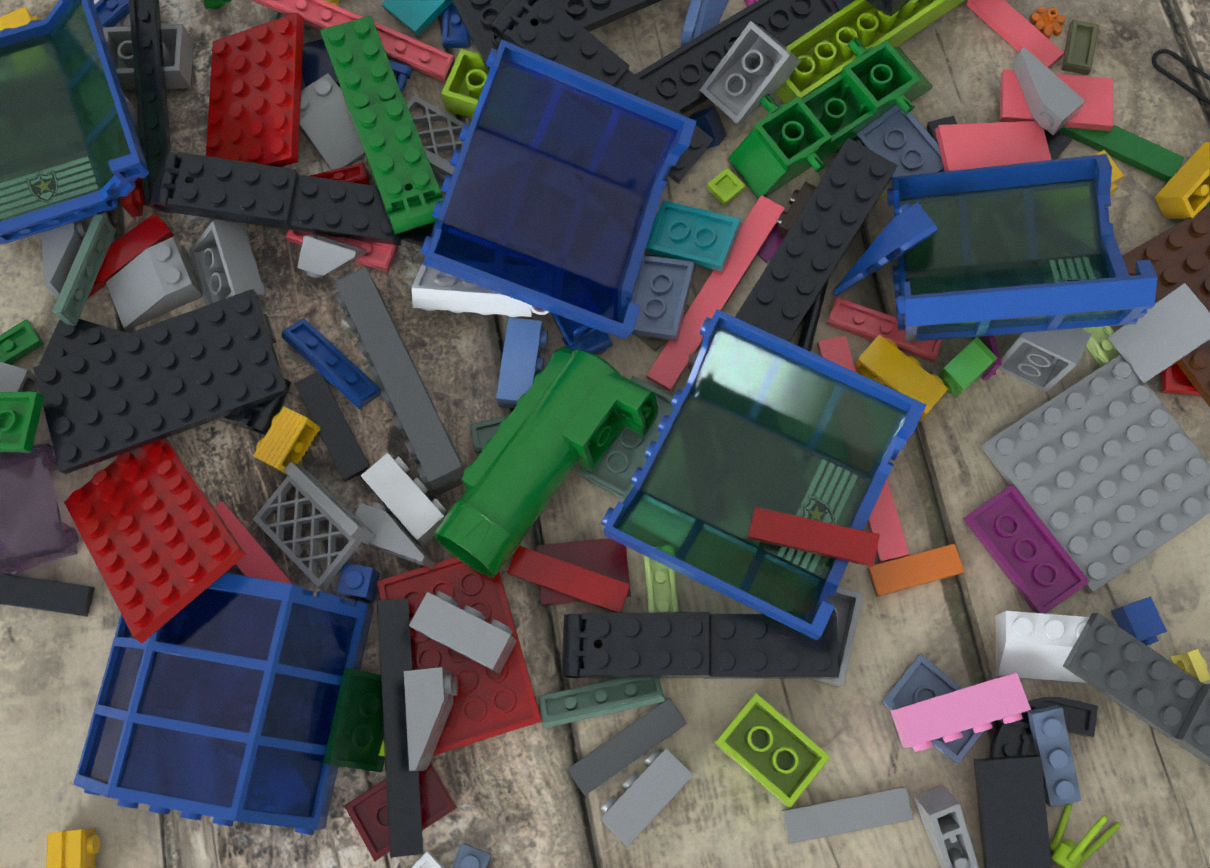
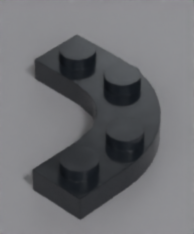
M1043 697L1028 701L1031 710L1059 705L1063 708L1068 733L1089 738L1094 737L1098 711L1097 705L1061 697ZM1027 711L1021 713L1023 717L1021 720L1004 724L1003 720L1001 721L993 738L990 758L1027 755L1028 748L1033 740Z

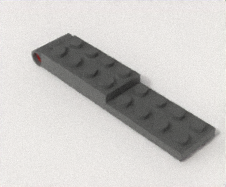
M1092 613L1063 667L1210 766V684L1201 683L1100 613Z

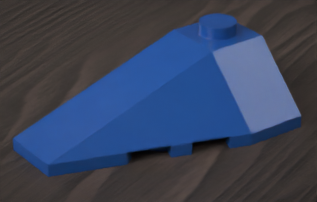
M908 202L894 211L897 216L888 223L835 287L833 292L836 296L936 234L938 228L918 202L913 206Z

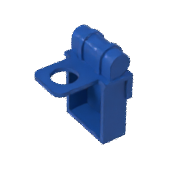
M585 291L564 301L597 314ZM551 313L563 336L562 340L567 347L573 350L580 349L598 354L605 352L606 349L613 346L608 333Z

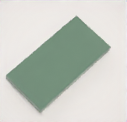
M634 376L631 378L632 381L655 392L658 404V415L655 422L644 437L624 427L593 472L581 466L577 473L581 478L623 500L626 499L634 487L631 480L638 467L643 468L648 460L644 455L650 442H657L661 434L658 431V427L665 414L670 416L674 409V406L671 405L674 396Z

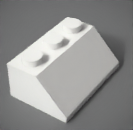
M1004 611L995 615L996 676L1002 677L1017 672L1019 678L1088 684L1064 668L1063 664L1089 617Z

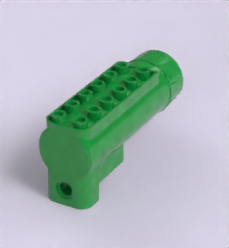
M567 346L556 349L545 369L535 376L533 385L527 393L519 397L516 407L511 414L501 421L499 430L493 438L485 442L481 454L474 463L469 464L465 469L461 480L467 490L455 501L440 526L434 532V537L445 549L463 563L489 578H495L503 565L519 548V544L576 464L593 472L624 427L643 437L647 434L658 415L655 392L620 375L609 363L591 352L580 349L573 350Z

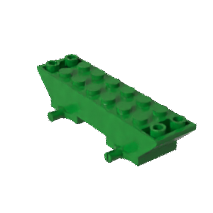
M855 37L854 40L852 39L848 43V47L857 56L855 60L844 66L841 74L802 99L798 96L790 102L777 105L769 94L763 96L759 102L769 113L765 118L754 124L751 133L732 152L727 160L758 199L761 195L766 197L811 167L817 173L826 166L822 161L823 159L842 148L848 138L854 140L856 134L895 105H898L905 115L910 113L915 108L911 102L932 89V84L900 47H894L888 40H885L875 47L866 49L858 38Z

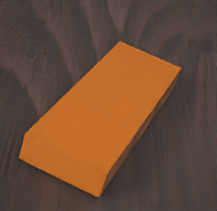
M955 543L867 568L876 597L964 573Z

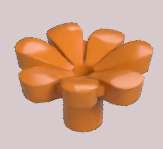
M1041 6L1036 10V13L1030 16L1029 21L1036 23L1034 26L1049 39L1052 33L1054 36L1061 34L1062 27L1060 25L1064 24L1065 16L1058 15V9L1054 7L1047 10L1044 6Z

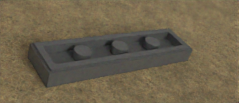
M668 698L665 702H662L567 770L585 796L684 727L687 723L671 699Z

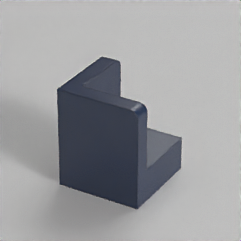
M715 105L695 112L688 117L697 121L696 125L714 139L707 149L718 146L727 136Z

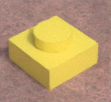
M1198 649L1171 656L1173 664L1201 683L1210 680L1207 663Z

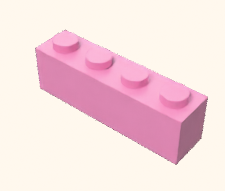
M1016 672L894 709L890 712L903 748L913 746L914 752L933 747L931 741L943 737L945 743L963 738L961 731L973 728L974 733H979L992 729L991 722L1003 719L1004 724L1023 719L1021 713L1029 711L1031 708Z

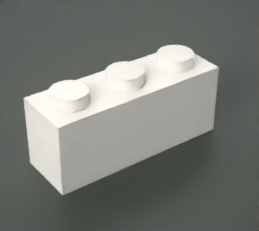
M386 453L365 471L361 477L415 539L423 545L434 536L433 534L444 520V514L447 510L436 498L432 502L425 495L428 489L417 477L412 481L406 474L410 469L399 456L394 460Z

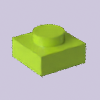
M727 167L707 183L706 189L726 207L745 191L746 185Z

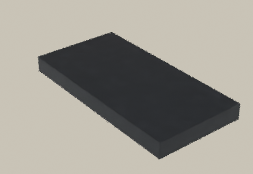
M1036 754L974 759L984 868H1052L1041 756Z

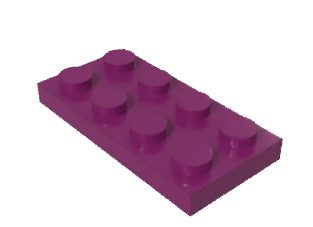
M1013 484L963 518L1035 613L1046 614L1090 582Z

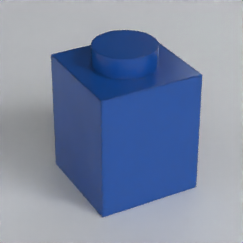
M345 563L342 567L337 593L345 598L374 603L380 573L371 567Z
M1151 596L1111 610L1117 625L1145 645L1158 642L1157 635L1167 632Z

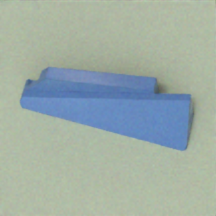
M691 0L682 30L681 47L718 25L729 0Z

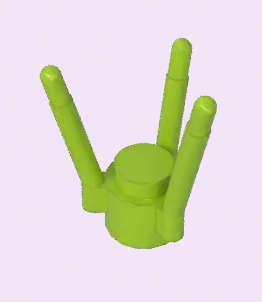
M1068 803L1061 816L1055 837L1050 843V849L1054 851L1051 854V860L1062 868H1081L1083 863L1121 827V823L1115 822L1084 851L1107 822L1108 816L1102 815L1078 845L1069 839H1066L1063 843L1061 840L1072 809V805Z

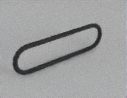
M1161 49L1154 53L1152 64L1159 72L1210 105L1208 98L1161 68L1157 64L1156 58L1159 54L1167 53L1210 81L1208 74L1169 49Z

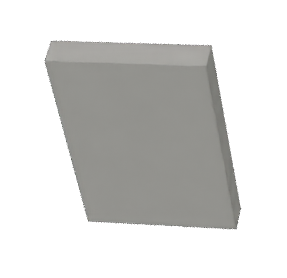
M1184 283L1155 303L1152 309H1147V314L1142 318H1138L1136 324L1124 325L1107 338L1143 383H1146L1210 340V312Z

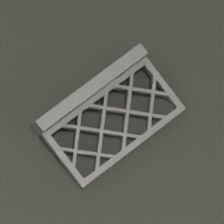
M414 95L407 102V106L410 112L415 107H418L426 113L424 116L412 117L414 124L428 122L429 130L420 131L418 134L420 139L431 138L432 146H425L424 150L437 182L443 185L446 174L452 176L454 166L450 165L451 159L439 157L438 152L453 150L454 152L455 148L461 149L464 141L455 142L453 134L461 133L464 122ZM442 120L447 123V128L432 129L431 122ZM450 135L451 143L436 145L434 137ZM476 135L472 147L473 155L469 156L467 163L475 162L476 168L471 174L464 171L457 190L459 195H461V190L467 184L476 181L502 150L501 144ZM487 145L492 149L489 153L477 154L475 146Z
M290 461L283 470L288 476L253 520L318 588L324 590L361 542L368 545L375 534L308 470ZM294 486L296 488L295 500L286 501L287 492ZM312 503V516L302 518L303 505ZM295 506L294 520L285 521L286 508ZM277 510V523L268 524L265 520L272 511ZM329 520V533L319 535V521ZM311 523V536L301 538L302 524ZM294 526L293 540L284 541V528ZM345 536L349 542L342 551L336 552V538ZM328 540V553L318 555V541ZM310 543V556L301 558V544ZM327 560V570L319 577L317 575V562Z

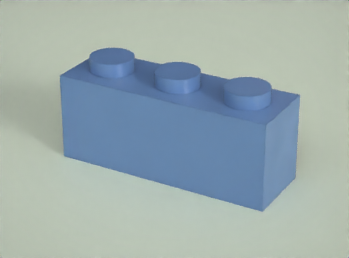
M508 317L496 394L499 407L515 408L519 397L527 393L533 385L535 376L544 370V358L541 357V350L547 347L548 331H544L541 320Z

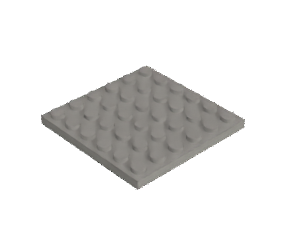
M1121 354L980 445L1009 486L1013 484L1090 581L1084 586L1088 594L1094 592L1210 513L1209 462L1147 383H1143Z

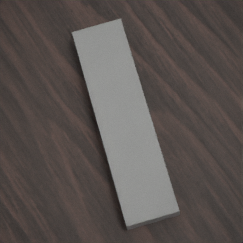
M906 787L782 810L789 844L914 819Z

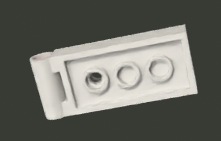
M423 263L411 288L413 308H421L425 311L448 310L453 313L474 312L481 315L501 314L509 317H531L532 311L538 315L549 313V311L423 265ZM465 264L490 274L491 266ZM501 266L500 278L542 294L551 295L553 275L538 269Z

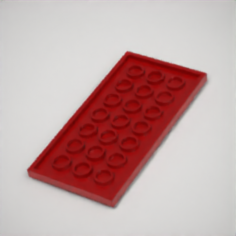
M167 438L118 455L116 460L105 469L98 471L89 482L72 492L69 498L64 501L132 636L141 643L146 641L246 555Z

